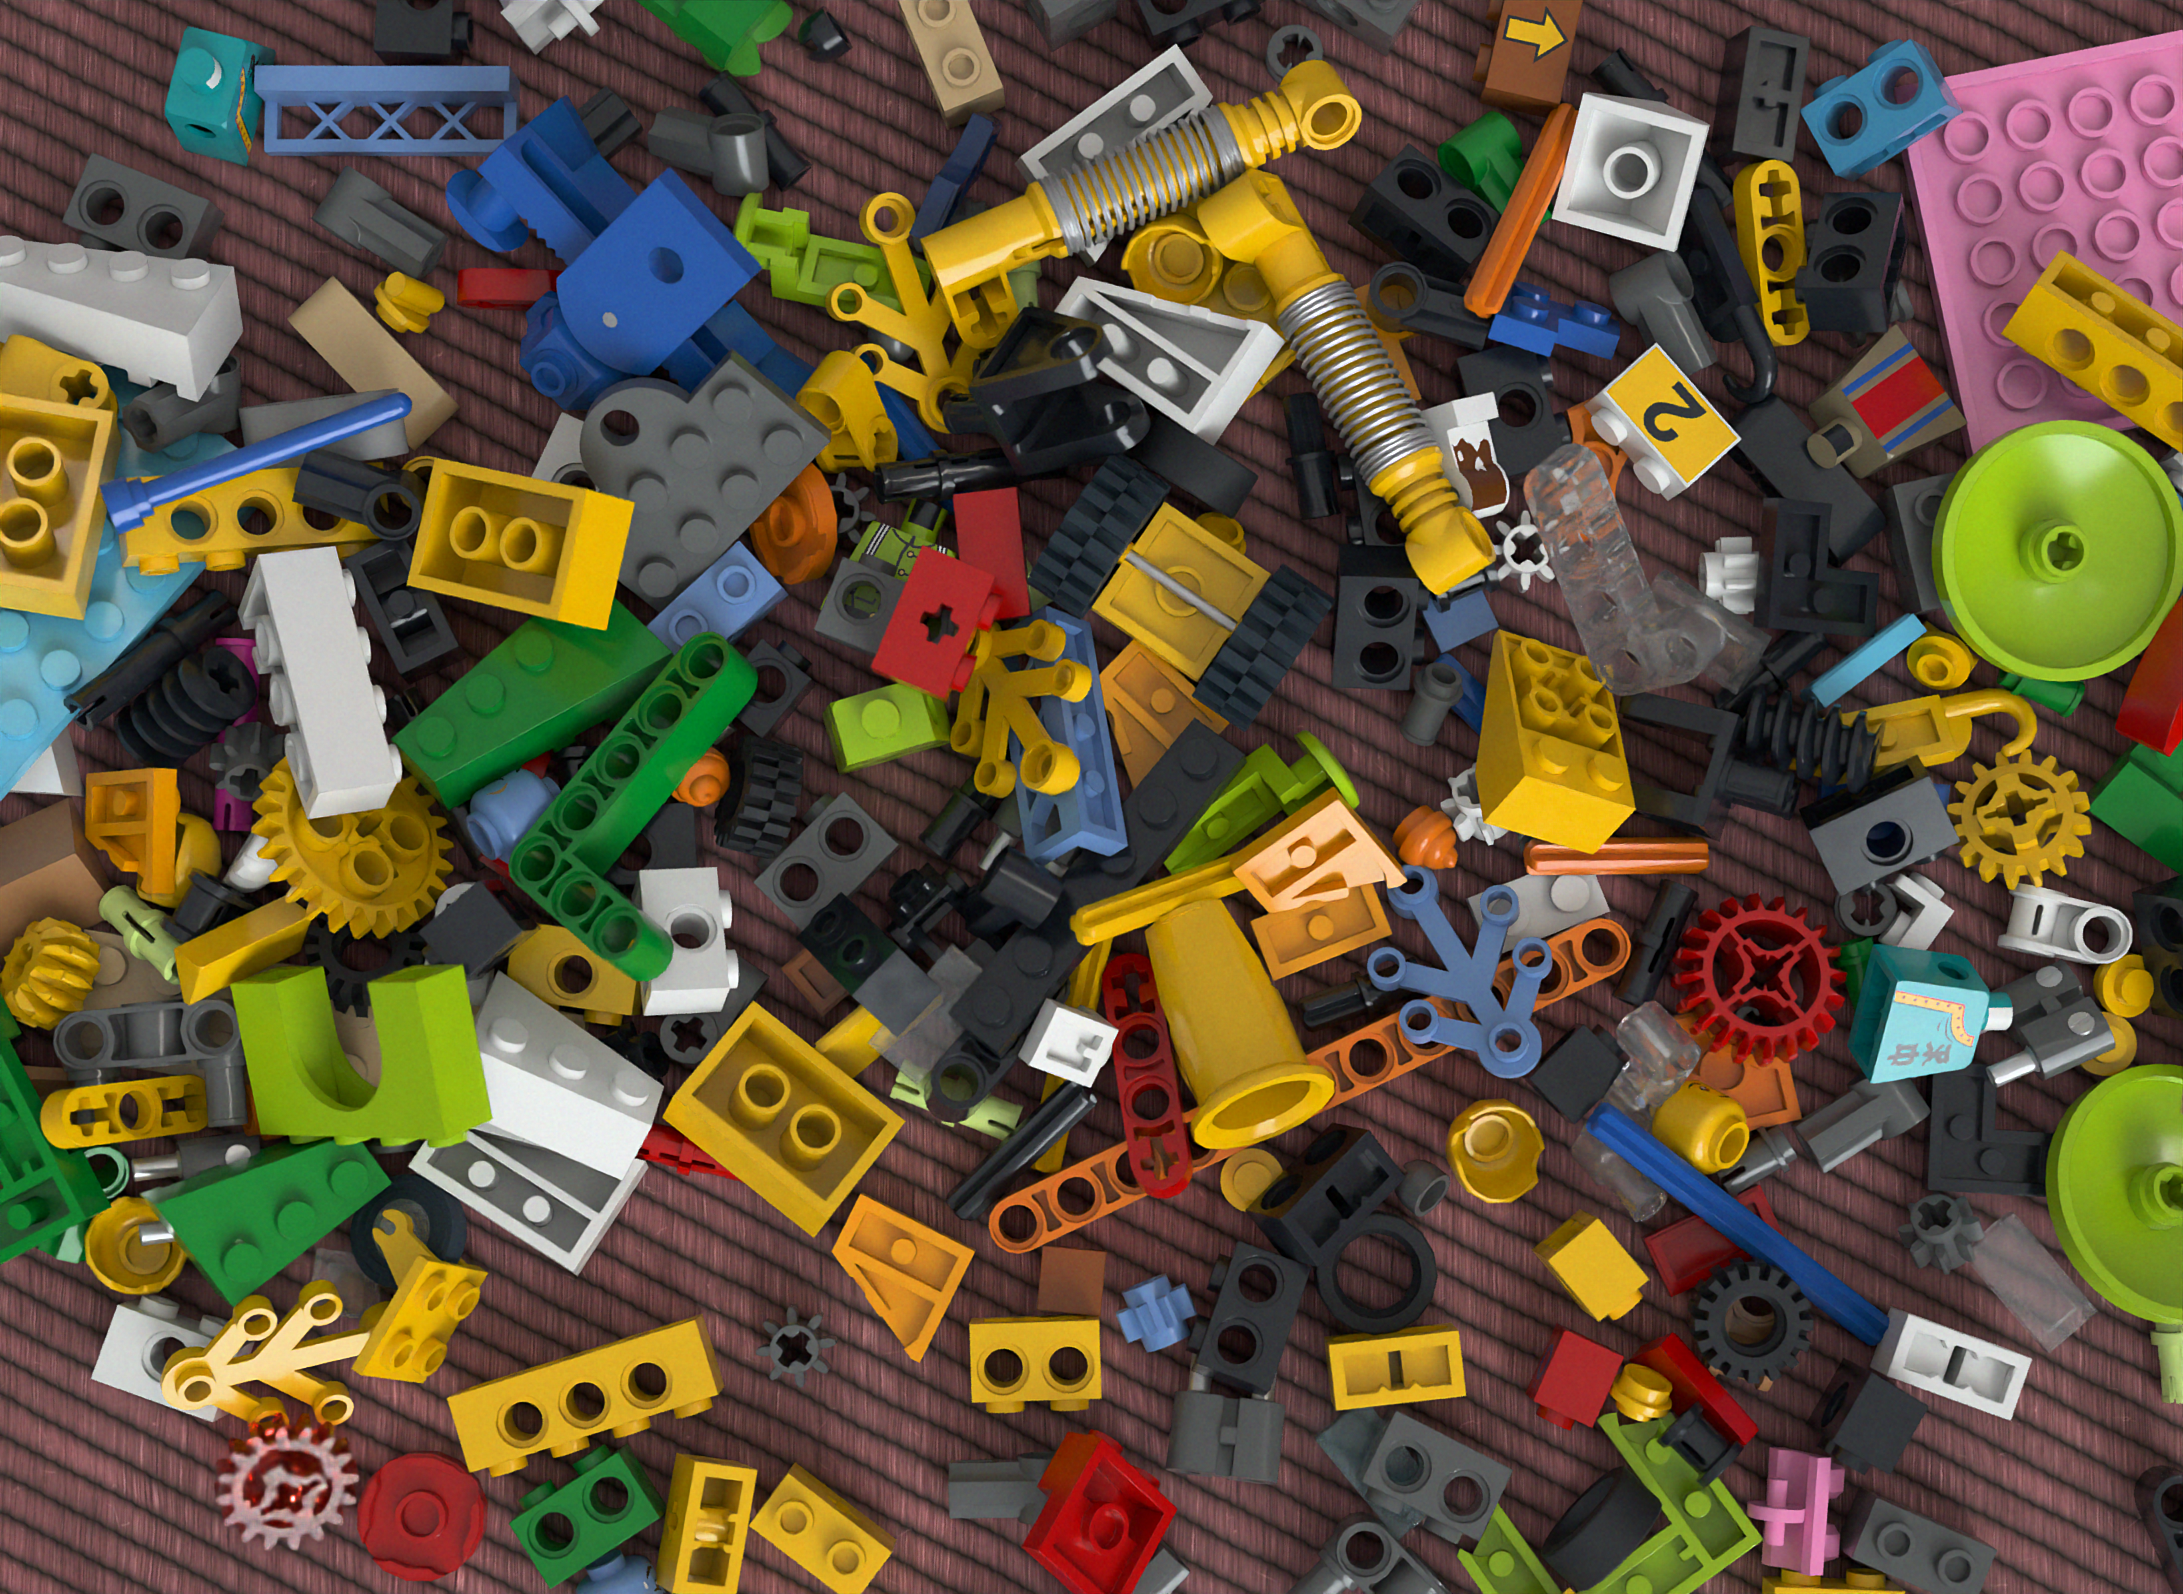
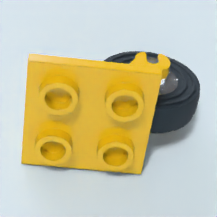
M401 1174L389 1177L392 1184L358 1209L352 1219L350 1241L358 1266L367 1277L377 1284L397 1291L351 1369L362 1376L424 1383L426 1378L433 1374L443 1363L447 1354L446 1344L459 1322L465 1319L477 1305L480 1298L479 1288L488 1272L480 1266L467 1264L461 1258L466 1243L467 1223L460 1201L421 1175Z

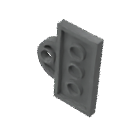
M733 349L721 359L690 394L673 383L655 378L628 379L607 388L594 400L588 409L582 426L579 445L583 466L592 482L600 489L598 492L635 502L618 581L661 613L731 546L831 441L832 431ZM624 410L631 413L637 419L639 429L631 435L619 436L606 428L603 417L610 411Z

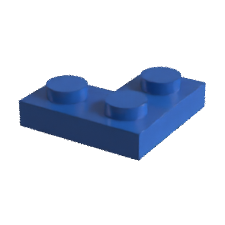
M1514 282L1513 288H1510L1500 311L1492 315L1488 338L1548 357L1551 355L1554 344L1557 343L1612 360L1620 338L1619 321L1610 318L1612 312L1607 308L1583 300L1575 301L1573 307L1549 300L1551 295L1549 291L1527 282Z

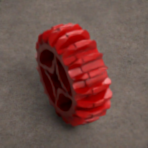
M1750 893L1744 899L1742 906L1734 897L1725 898L1719 904V913L1710 908L1705 909L1698 916L1700 927L1689 926L1682 934V939L1689 948L1678 949L1672 958V962L1685 971L1671 978L1670 987L1679 991H1687L1689 994L1676 1004V1012L1686 1014L1694 1011L1698 1019L1689 1027V1034L1696 1036L1708 1029L1714 1035L1709 1041V1052L1717 1053L1727 1043L1731 1044L1733 1063L1741 1064L1751 1053V1050L1758 1067L1770 1065L1775 1054L1784 1063L1793 1061L1798 1057V1047L1807 1052L1811 1051L1820 1044L1817 1032L1826 1034L1834 1028L1836 1021L1828 1011H1837L1844 1006L1846 998L1832 988L1846 981L1847 972L1829 967V963L1841 955V947H1822L1819 940L1826 935L1828 931L1827 925L1819 924L1810 930L1803 924L1808 918V907H1799L1791 916L1786 915L1784 896L1774 897L1769 902L1766 910L1759 893ZM1739 934L1760 935L1775 941L1783 948L1776 951H1767L1758 947L1750 938L1743 940ZM1716 950L1723 958L1719 964L1724 968L1728 976V987L1721 997L1716 990L1712 973L1713 958ZM1795 963L1800 970L1803 980L1801 1008L1794 1002L1798 996L1793 991L1789 981L1790 970ZM1772 965L1777 967L1766 978L1767 982L1760 989L1753 987L1746 994H1740L1739 991L1750 982L1749 978L1757 970L1763 973ZM1742 1007H1752L1758 1009L1766 1021L1774 1017L1780 1026L1764 1027L1754 1025L1742 1020L1733 1012Z

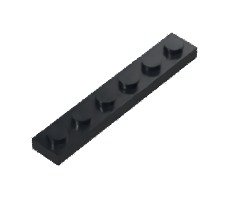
M1194 718L1121 805L1128 846L1110 857L1084 849L1061 877L1065 883L1058 900L1048 916L1036 929H1031L1022 923L948 1012L952 1021L999 1058H1002L1039 1014L1045 999H1051L1097 944L1087 946L1077 941L1076 933L1070 929L1069 922L1071 916L1075 915L1080 907L1147 884L1247 763L1245 754Z

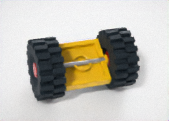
M1122 452L1110 455L1105 464L1095 473L1092 481L1081 492L1076 503L1071 506L1059 528L1053 533L1049 544L1042 551L1036 565L1031 570L1027 584L1080 620L1091 609L1196 682L1200 680L1222 648L1198 684L1192 697L1243 732H1246L1336 599L1284 563L1281 564L1264 587L1271 576L1269 572L1167 502H1164L1170 491V485Z

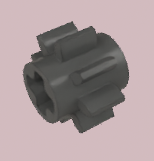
M841 472L837 477L836 486H829L834 506L836 505V500L843 499L848 511L854 515L853 518H842L839 528H837V544L834 555L839 549V541L851 539L853 544L857 546L861 540L858 532L862 525H870L872 521L878 522L875 514L862 511L860 506L872 495L870 489L863 487L853 494L848 489V480L845 473Z
M257 721L243 723L236 727L227 726L224 743H212L209 767L217 770L215 787L217 789L226 788L232 796L241 801H256L264 794L259 787L260 783L273 772L272 768L286 756V735H276L268 726Z
M1934 1191L1932 1195L1922 1198L1916 1204L1910 1202L1907 1205L1911 1224L1899 1226L1898 1232L1904 1247L1910 1248L1909 1251L1918 1269L1929 1263L1931 1266L1941 1269L1944 1275H1947L1951 1269L1960 1267L1966 1261L1974 1262L1976 1260L1971 1241L1985 1238V1233L1979 1217L1973 1216L1967 1197L1962 1196L1954 1201L1945 1195H1941L1939 1191Z
M796 1304L788 1307V1322L783 1326L770 1318L763 1323L765 1330L773 1335L771 1343L763 1344L755 1351L758 1356L771 1355L772 1361L776 1365L769 1377L772 1381L777 1379L784 1371L794 1374L795 1383L798 1388H801L806 1383V1370L811 1366L821 1373L826 1374L831 1368L829 1362L820 1354L822 1349L836 1345L838 1338L833 1335H822L818 1326L823 1320V1312H818L811 1320L799 1318V1310ZM801 1331L810 1338L806 1349L812 1357L809 1358L804 1354H800L792 1360L784 1354L788 1347V1342L782 1335L784 1333L793 1338Z

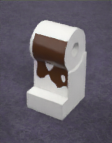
M1493 392L1441 404L1423 410L1420 418H1424L1427 421L1426 428H1430L1433 431V436L1437 439L1436 442L1440 444L1439 447L1444 454L1441 463L1444 474L1440 479L1447 478L1451 483L1452 488L1448 493L1455 492L1460 500L1456 507L1463 506L1467 508L1477 519L1501 512L1508 503L1510 493L1506 473L1496 460L1487 420L1499 417ZM1417 423L1416 428H1419L1421 424Z

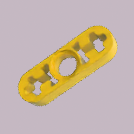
M1767 160L1749 164L1738 173L1733 185V199L1739 255L1760 300L1756 304L1758 312L1773 346L1779 347L1799 343L1807 336L1810 330L1805 305L1797 304L1795 299L1796 272L1799 266H1807L1798 178L1794 170L1787 163L1780 160ZM1759 184H1772L1773 196L1760 197ZM1777 217L1778 224L1761 226V219ZM1770 236L1779 241L1784 254L1782 265L1776 272L1767 268L1762 258L1763 244ZM1784 282L1783 290L1768 291V284ZM1785 311L1786 323L1774 325L1772 312Z
M194 1074L58 1090L52 1093L42 1106L40 1115L41 1128L47 1140L61 1149L196 1132L208 1124L205 1080ZM126 1093L134 1098L138 1106V1119L131 1129L125 1126L119 1114V1105ZM184 1098L185 1110L163 1113L161 1100ZM94 1109L96 1122L71 1125L70 1112Z

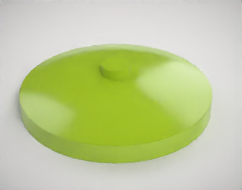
M2058 420L2028 424L2010 430L1991 440L1968 459L1950 483L1941 501L1935 520L1931 549L1932 570L1939 600L1952 626L1965 643L1986 661L2006 672L2035 680L2060 682L2079 681L2108 673L2133 659L2150 644L2159 627L2179 599L2183 587V510L2176 491L2164 470L2145 449L2129 437L2100 424L2076 420Z
M2173 1064L2141 1065L2097 1082L2084 1091L2067 1109L2055 1130L2048 1151L2045 1181L2047 1203L2054 1230L2064 1252L2079 1274L2096 1292L2120 1309L2137 1317L2158 1323L2183 1325V1115L2180 1113L2183 1066Z

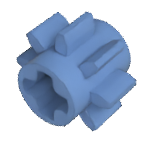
M1165 1273L1144 1280L1122 1291L1127 1307L1116 1311V1317L1127 1343L1141 1338L1144 1348L1148 1353L1174 1344L1191 1334L1185 1319L1197 1315L1185 1283L1172 1288Z

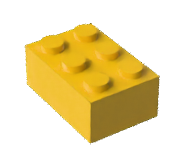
M0 393V607L84 620L107 514V506L99 485L114 480L122 444V437L113 411Z
M435 458L407 585L606 631L635 502L584 488Z
M754 1000L674 1094L662 1116L663 1119L813 1238L906 1122Z

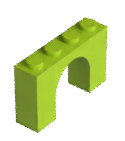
M463 964L414 965L367 983L382 1057V1073L378 1088L369 1084L356 1072L342 1050L335 1028L323 966L276 967L230 984L261 1135H289L290 1143L293 1144L313 1142L327 1136L334 1137L335 1144L349 1145L371 1138H380L382 1146H398L418 1139H427L428 1147L441 1148L466 1141L468 1139L467 1130L493 1120Z

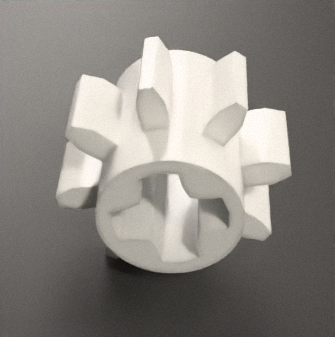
M1523 511L1519 515L1517 527L1511 530L1502 521H1498L1493 526L1495 534L1502 539L1499 545H1493L1497 563L1500 567L1497 571L1499 581L1503 580L1507 575L1517 579L1519 592L1525 593L1530 585V577L1535 573L1542 581L1547 583L1555 577L1553 570L1546 563L1549 558L1555 559L1565 553V548L1551 545L1548 534L1555 526L1553 521L1546 523L1540 528L1530 524L1529 512ZM1511 539L1518 544L1524 543L1527 539L1531 540L1537 547L1531 555L1537 564L1535 565L1528 559L1520 565L1515 563L1511 555L1515 552L1516 546Z
M1751 536L1720 537V540L1715 541L1716 552L1701 553L1698 579L1701 599L1703 601L1718 600V615L1749 614V611H1754L1759 551H1752Z
M1473 763L1472 768L1465 770L1457 778L1450 777L1448 779L1453 798L1446 799L1440 804L1443 812L1454 822L1453 826L1461 841L1465 842L1473 835L1477 839L1486 841L1489 846L1493 845L1495 839L1502 837L1509 830L1483 823L1475 776L1476 763Z

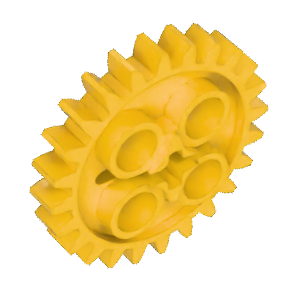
M286 756L272 768L273 772L260 783L259 787L264 794L252 804V808L263 817L251 827V831L258 836L269 839V842L256 852L258 858L276 861L278 867L268 876L270 882L288 881L292 886L285 897V901L288 904L297 901L301 897L309 902L306 910V919L309 921L321 912L328 914V926L332 933L337 932L349 922L355 939H360L371 929L378 939H383L394 929L402 933L416 921L423 918L435 908L436 904L434 901L448 889L442 879L453 871L454 866L441 857L450 851L454 845L453 842L437 836V832L448 822L444 817L430 815L428 808L436 800L433 795L419 796L415 789L419 781L413 775L405 780L401 777V781L396 783L385 808L307 819Z

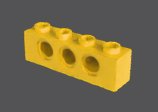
M2060 249L2001 334L2020 346L2028 354L2037 357L2073 381L2081 389L2090 392L2129 418L2135 425L2146 429L2183 454V328Z
M383 462L366 463L383 469ZM301 467L257 470L153 508L155 515L143 519L145 526L120 535L118 534L122 567L139 566L140 575L145 576L176 573L180 571L179 563L205 561L206 570L209 571L234 570L246 566L245 558H257L260 554L336 546L339 561L344 562L343 559L384 539L373 534L365 525L333 515L334 527L332 529L321 531L312 528L304 519V505L292 501ZM148 476L140 478L142 482L145 483L162 476ZM131 477L126 479L127 481H131L139 477ZM383 493L380 496L382 507L389 513L387 494ZM248 506L262 510L270 522L269 532L263 535H253L246 532L238 522V510ZM179 511L195 513L204 523V536L194 540L182 538L174 531L171 525V515Z
M699 1314L458 1390L449 1396L447 1400L469 1473L488 1467L492 1478L528 1466L526 1455L550 1448L553 1458L585 1449L590 1446L588 1435L607 1429H612L615 1439L643 1431L652 1426L649 1416L673 1409L676 1419L706 1411L713 1407L710 1397L718 1395L725 1385L703 1314ZM653 1363L664 1371L667 1379L664 1393L648 1395L638 1388L635 1382V1371L639 1364ZM589 1382L601 1389L605 1399L604 1409L601 1413L595 1415L586 1414L576 1406L574 1390L578 1383ZM529 1402L540 1410L543 1424L539 1433L527 1434L516 1427L513 1421V1409L516 1403Z

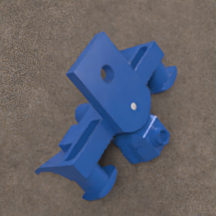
M568 95L557 100L501 143L477 169L483 176L482 178L473 170L465 169L454 173L448 181L445 190L448 207L459 224L477 242L490 250L505 253L523 246L529 237L528 228L536 229L537 238L546 239L547 248L555 249L556 257L563 258L564 263L568 266L557 277V292L547 291L525 313L528 328L527 334L521 340L519 364L531 376L534 387L541 394L551 397L561 409L588 410L594 400L607 388L621 381L637 378V375L648 376L659 365L669 370V377L671 379H678V386L687 389V392L690 394L731 349L735 350L794 400L796 394L816 368L774 342L735 299L726 308L723 307L736 292L763 268L759 262L670 167L638 196L601 156ZM521 217L527 219L528 228L521 222Z

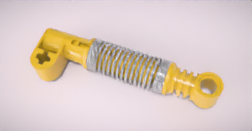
M1321 60L1305 61L1293 67L1285 75L1280 86L1277 87L1278 96L1273 91L1263 93V103L1258 97H1253L1247 102L1248 109L1243 103L1233 106L1226 102L1211 105L1210 108L1205 107L1204 111L1199 110L1197 117L1193 114L1189 115V125L1185 120L1179 118L1178 130L1171 123H1168L1167 126L1168 134H1166L1164 129L1158 127L1156 131L1157 139L1150 132L1146 134L1147 143L1137 136L1135 140L1136 147L1131 142H1125L1126 152L1121 147L1115 145L1114 157L1107 150L1103 153L1105 161H1102L1100 156L1094 154L1093 166L1088 160L1083 159V170L1078 165L1072 164V175L1064 168L1061 170L1062 179H1059L1055 173H1050L1049 177L1044 175L1043 179L1038 178L1037 181L1029 183L1024 195L921 238L920 243L938 293L959 336L965 344L977 349H988L998 345L1019 315V309L1006 275L1008 272L1048 255L1062 259L1068 255L1072 256L1073 252L1078 254L1079 249L1084 251L1085 247L1091 248L1092 240L1101 244L1103 236L1112 239L1114 232L1122 235L1124 227L1133 230L1135 223L1144 226L1145 219L1154 221L1156 213L1165 217L1167 209L1171 212H1176L1177 205L1186 208L1188 200L1197 203L1199 196L1207 199L1209 191L1216 193L1220 190V187L1223 188L1248 169H1257L1258 166L1265 164V154L1271 160L1281 157L1280 148L1286 154L1295 151V142L1300 147L1309 145L1314 149L1329 150L1341 146L1349 141L1360 125L1361 108L1357 100L1333 66ZM979 286L980 297L972 300L967 290Z
M1248 169L1197 205L1198 219L1216 248L1232 260L1254 264L1257 267L1266 287L1276 302L1273 315L1278 321L1277 325L1281 327L1280 330L1284 333L1285 339L1293 341L1290 348L1298 351L1296 359L1303 361L1301 368L1309 371L1306 378L1314 381L1312 388L1320 390L1317 397L1325 400L1323 408L1330 410L1328 417L1336 420L1334 427L1341 430L1339 437L1347 439L1344 447L1353 449L1350 457L1358 459L1356 467L1360 468L1359 473L1363 475L1362 479L1366 481L1365 484L1369 487L1372 494L1384 497L1389 505L1395 504L1391 512L1396 519L1402 518L1399 522L1401 530L1404 533L1410 532L1405 542L1407 557L1425 586L1434 594L1440 596L1496 561L1493 543L1480 521L1467 508L1463 506L1456 507L1460 500L1455 492L1448 493L1452 488L1451 483L1447 478L1440 479L1444 474L1441 467L1444 454L1439 447L1440 444L1436 442L1437 439L1433 436V431L1430 428H1426L1427 421L1424 418H1420L1422 411L1414 408L1416 401L1413 398H1409L1411 392L1407 388H1403L1405 381L1398 378L1400 372L1393 368L1394 362L1387 358L1389 352L1382 348L1383 342L1376 338L1378 333L1371 329L1372 322L1365 319L1367 313L1360 309L1361 303L1356 300L1357 295L1353 293L1354 290L1350 287L1351 284L1347 282L1343 274L1335 273L1331 270L1325 259L1326 257L1317 245L1281 178L1278 175L1257 169ZM1417 423L1421 424L1419 428H1416Z

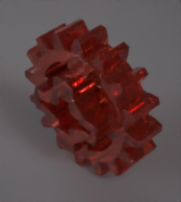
M275 1413L273 1428L264 1430L255 1421L249 1423L251 1439L245 1442L231 1437L228 1441L230 1458L217 1459L216 1462L218 1482L214 1483L216 1504L221 1505L223 1523L226 1527L238 1523L240 1540L245 1543L257 1533L262 1534L264 1550L271 1551L278 1538H287L291 1550H297L300 1545V1535L309 1533L318 1542L325 1539L322 1524L328 1521L341 1526L345 1522L342 1505L355 1504L357 1500L354 1482L359 1480L356 1459H352L349 1440L347 1437L336 1440L333 1424L329 1421L313 1430L308 1413H302L295 1425H286L283 1414ZM257 1464L256 1470L250 1472L252 1468Z

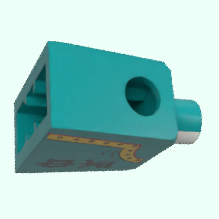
M187 26L183 34L165 103V116L186 152L247 166L264 101L254 91L255 65H273L276 55L274 49L244 39ZM207 128L214 133L205 132L204 130Z
M1873 944L1847 1047L1870 1083H1883L1964 1069L1972 1063L1980 1031L2007 1030L2010 1027L2013 1017L2012 1002L2006 992H1989V988L1970 961L1960 955Z

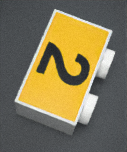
M1657 342L1584 405L1592 415L1591 422L1596 432L1609 444L1619 445L1635 463L1633 469L1640 482L1650 491L1656 494L1661 493L1667 501L1687 489L1741 440L1739 435Z

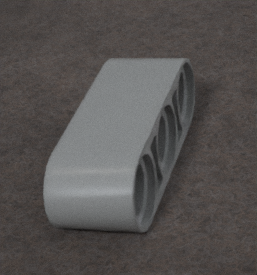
M399 389L374 390L239 408L244 445L248 446L372 400L399 392ZM404 418L320 448L357 461L409 453ZM306 453L263 469L301 467Z

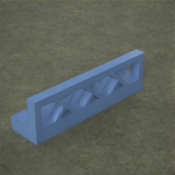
M255 65L254 91L265 101L264 152L268 156H490L501 143L520 130V81L510 66ZM282 106H309L322 120L304 139H281ZM318 106L337 107L327 116ZM355 106H371L385 120L367 139H350L337 126ZM382 107L399 108L390 116ZM417 107H435L448 121L431 139H413L400 126ZM445 107L462 108L453 116ZM480 107H504V140L476 139L462 124ZM332 130L340 139L323 138ZM395 130L403 139L385 138ZM457 130L465 139L448 138Z
M1044 605L1032 613V617H1026L1008 630L1028 627L1033 621L1043 619L1064 629L1066 634L1065 647L1062 654L1053 662H1045L1030 657L1025 670L1053 667L1061 659H1070L1086 665L1090 669L1092 684L1088 694L1079 702H1070L1054 695L1040 696L1042 707L1037 716L1050 738L1053 741L1069 746L1080 762L1079 778L1069 791L1061 792L1057 795H1048L1030 789L1023 784L1020 777V764L1025 748L1012 727H1009L1008 742L1011 762L1015 765L1017 771L1015 788L1026 856L1042 866L1047 865L1077 846L1109 857L1128 846L1091 624ZM1018 655L1001 658L1009 672L1020 671ZM1034 697L1026 698L1030 706ZM1056 804L1058 805L1061 830L1046 839L1044 826L1053 805Z

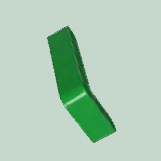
M702 632L694 635L680 648L518 842L509 859V874L516 885L597 956L635 981H650L660 976L667 969L674 951L672 938L664 928L603 876L683 781L689 769L703 757L738 715L757 688L758 675L756 668L730 642L715 632ZM634 938H636L635 941L633 942V944L628 948V946L630 945L631 941H632Z

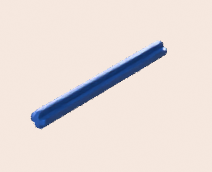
M1603 1102L1596 1107L1586 1122V1129L1590 1134L1751 1257L1763 1259L1767 1264L1771 1266L1775 1264L1784 1270L1800 1287L1802 1293L1811 1303L1869 1346H1875L1881 1342L1884 1333L1889 1327L1888 1316L1615 1106Z

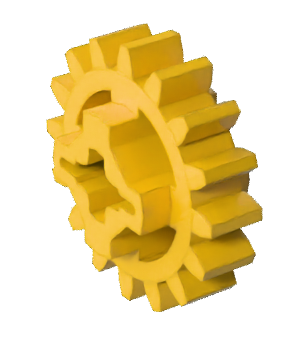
M2025 749L2021 753L2018 763L2010 764L2007 757L2003 756L2001 752H1997L1995 759L1997 767L1990 771L1978 762L1972 765L1976 782L1972 785L1967 782L1957 781L1954 787L1957 796L1963 803L1949 804L1946 810L1951 822L1958 824L1953 827L1960 842L1953 846H1963L1959 852L1962 864L1968 868L1980 862L1979 873L1982 881L1986 883L1994 879L1998 872L2003 873L2007 888L2015 890L2020 876L2029 875L2033 885L2038 888L2043 884L2042 871L2048 868L2061 877L2067 874L2062 859L2063 856L2067 854L2072 857L2081 858L2084 854L2082 842L2075 835L2083 836L2092 832L2090 817L2082 814L2090 809L2086 792H2075L2079 786L2075 772L2071 770L2057 776L2059 771L2057 759L2051 755L2040 766L2034 765L2030 749ZM2025 784L2035 785L2043 788V790L2037 791ZM1995 792L1989 804L1982 806L1985 800ZM2024 812L2027 823L2021 826H2014L2011 816ZM2057 832L2055 837L2046 846L2041 848L2049 834ZM2002 847L2016 855L2003 854L1993 849Z

